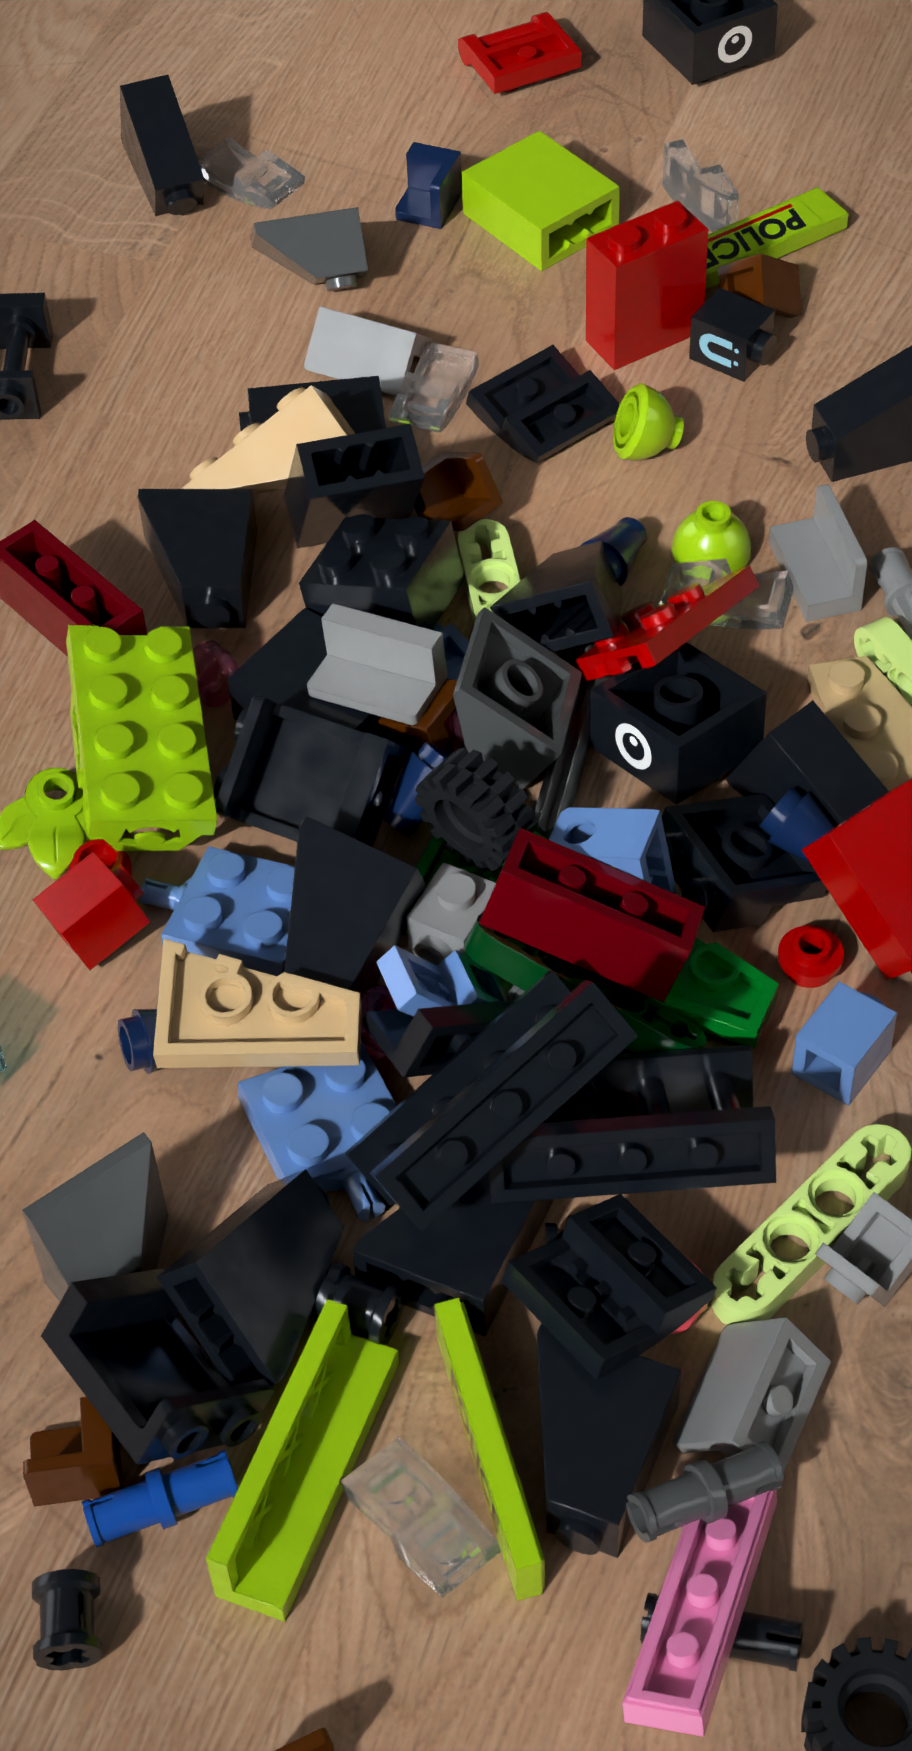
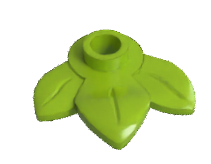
M48 768L38 772L28 782L25 796L6 806L0 813V850H12L28 846L29 852L36 864L54 880H58L69 870L73 856L81 845L91 840L103 839L101 836H88L82 804L83 789L78 788L77 774L65 768ZM53 790H61L67 793L61 799H51L45 795Z

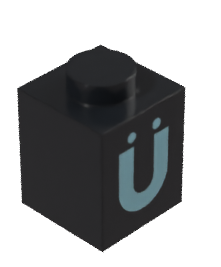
M719 288L691 316L689 359L745 382L760 365H766L775 352L777 346V336L773 334L775 310Z

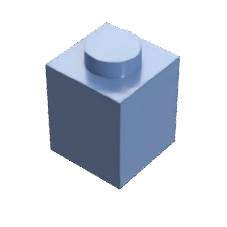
M839 981L797 1033L792 1074L849 1106L891 1052L897 1012L886 1007L877 997L868 993H860Z

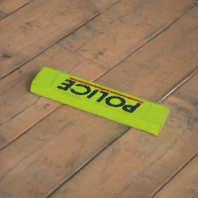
M817 187L709 233L705 290L719 284V266L760 253L780 258L846 229L849 213Z
M459 1298L436 1303L434 1308L437 1341L516 1600L520 1601L542 1595V1589L545 1588V1559L464 1302H460Z

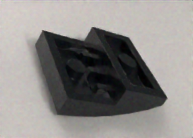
M554 345L471 389L466 400V405L494 434L512 449L536 463L615 419L620 403L591 370L579 375Z
M618 1194L569 1216L561 1238L508 1261L502 1283L596 1380L627 1364L675 1331L713 1298L717 1289L622 1194Z

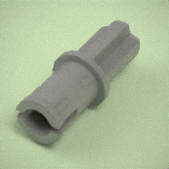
M897 547L885 548L873 556L871 559L873 564L869 565V569L885 594L884 606L888 614L898 617L905 632L912 640V570L903 550Z

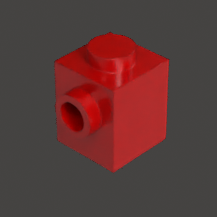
M94 852L90 853L32 899L60 937L89 970H92L150 923L136 903V900L144 894L136 881L121 864L110 871Z

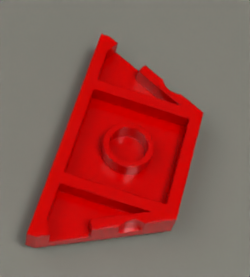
M750 565L704 586L696 583L670 595L667 598L668 602L657 608L650 601L620 616L622 622L619 623V632L614 637L594 641L595 646L576 659L585 680L589 681L607 675L613 676L625 673L632 669L631 664L636 662L640 663L642 669L657 665L759 587Z

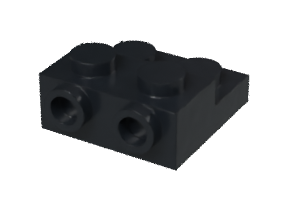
M765 793L665 807L661 816L675 882L681 888V897L705 906L702 918L713 933L764 924L773 906L822 898L827 890L811 864L767 842L771 836L759 826L775 806Z

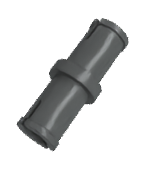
M762 1441L754 1444L752 1448L712 1464L702 1459L686 1465L682 1476L645 1491L628 1495L627 1499L629 1502L626 1503V1508L636 1534L642 1541L647 1543L657 1539V1536L699 1519L709 1524L725 1518L728 1513V1507L767 1491L782 1488L783 1484L781 1481L784 1480V1473L774 1449L768 1443Z

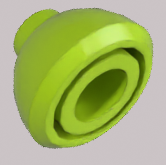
M638 383L628 390L618 408L613 428L614 449L620 459L630 461L648 459L657 455L664 448L675 449L683 435L684 420L682 417L674 415L670 403L659 391L646 384Z
M706 501L680 523L673 537L671 551L673 559L684 571L697 577L715 579L745 567L751 558L752 549L751 539L745 524L731 512L729 506L720 501Z

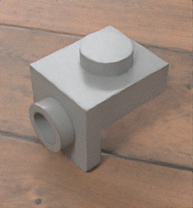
M443 862L406 917L409 952L436 966L455 949L467 955L464 949L465 941L478 915L484 912L495 882Z
M873 1192L834 1246L830 1248L823 1242L815 1253L831 1266V1269L823 1279L857 1305L868 1294L885 1307L912 1271V1219Z

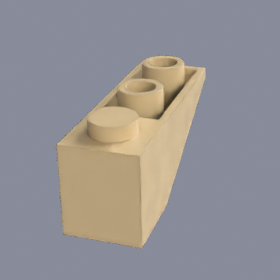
M312 385L307 389L301 387L282 398L277 405L279 411L263 424L257 422L239 432L233 440L235 446L219 459L217 457L209 458L195 467L189 475L191 481L181 489H252L253 494L286 489L296 444L355 433L326 393Z

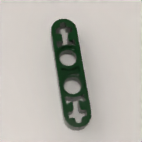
M482 914L478 915L465 941L464 949L466 954L481 967L524 991H527L549 970L555 972L570 992L576 989L584 980L594 982L638 1035L626 1047V1049L633 1053L704 1048L706 1037L703 1031L682 1015L640 992L479 924Z

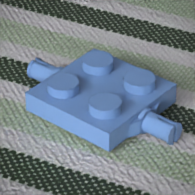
M208 846L193 876L185 884L178 886L153 880L149 877L145 879V883L141 887L144 892L140 897L141 904L174 910L161 933L162 946L164 938L185 944L187 952L217 959L219 954L242 960L245 968L278 976L285 970L295 866Z
M363 1041L360 1047V1065L284 1066L238 1082V1099L278 1180L306 1169L316 1185L323 1191L345 1190L360 1221H369L370 1213L372 1218L375 1219L384 1212L385 1204L380 1199L376 1189L345 1155L348 1149L397 1107Z

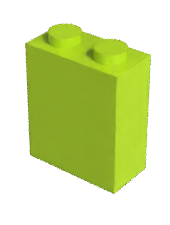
M540 130L462 171L463 214L541 272L585 248L586 238L619 225L620 186Z

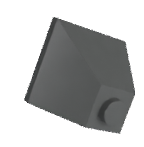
M358 207L256 222L253 225L250 235L252 248L313 285L326 283L327 291L357 287V278L364 277L368 272Z
M486 607L477 615L453 698L468 753L473 749L481 752L484 762L491 757L499 763L497 771L502 775L508 771L515 778L511 783L515 790L523 789L561 755L582 672Z
M144 1132L22 1210L44 1282L59 1302L71 1282L157 1269L168 1220V1212L152 1141Z

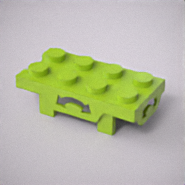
M68 625L66 645L71 681L70 718L78 788L83 789L82 804L88 836H101L116 851H179L201 835H214L217 814L190 628L159 626V628L151 630L147 635H118L117 632L106 627ZM152 827L168 829L172 832H176L179 829L180 837L166 838L165 834L157 831L137 833L134 835V839L121 838L126 829L129 833L138 829Z

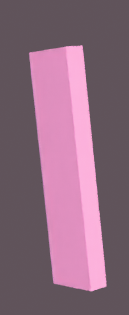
M777 1490L767 1491L728 1507L726 1517L708 1524L699 1519L683 1526L622 1701L624 1722L696 1736H705L776 1509Z

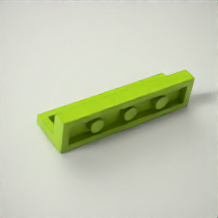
M329 1299L326 1300L206 1556L215 1597L283 1622L287 1619L399 1365L397 1349L382 1344L379 1345L351 1334L347 1305Z

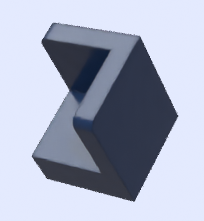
M413 142L406 153L408 188L395 208V218L399 221L442 229L462 194L461 151Z

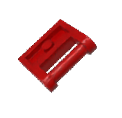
M548 12L533 15L530 22L488 35L477 37L475 34H471L458 39V51L462 62L466 66L471 65L494 94L513 91L520 86L546 78H555L562 73L581 68V50Z

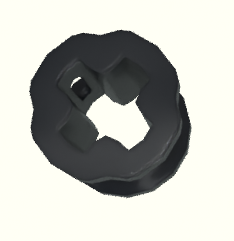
M337 1262L330 1268L321 1284L314 1307V1321H317L327 1299L347 1305L350 1328L369 1335V1341L386 1346L392 1338L403 1312L406 1298L405 1287L395 1283H391L387 1288L351 1275L349 1266Z
M62 1569L44 1573L32 1581V1599L40 1604V1640L33 1645V1659L38 1667L64 1671L85 1668L103 1658L102 1643L97 1636H94L93 1600L100 1595L101 1591L100 1577L95 1573L79 1569Z

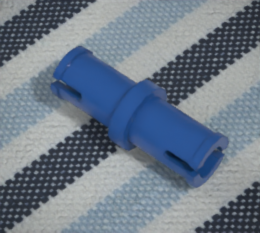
M222 1450L214 1456L162 1474L160 1467L145 1472V1481L92 1500L89 1498L82 1501L89 1531L96 1548L104 1546L106 1542L161 1523L163 1530L178 1525L177 1517L232 1496L234 1498L238 1485L227 1452Z

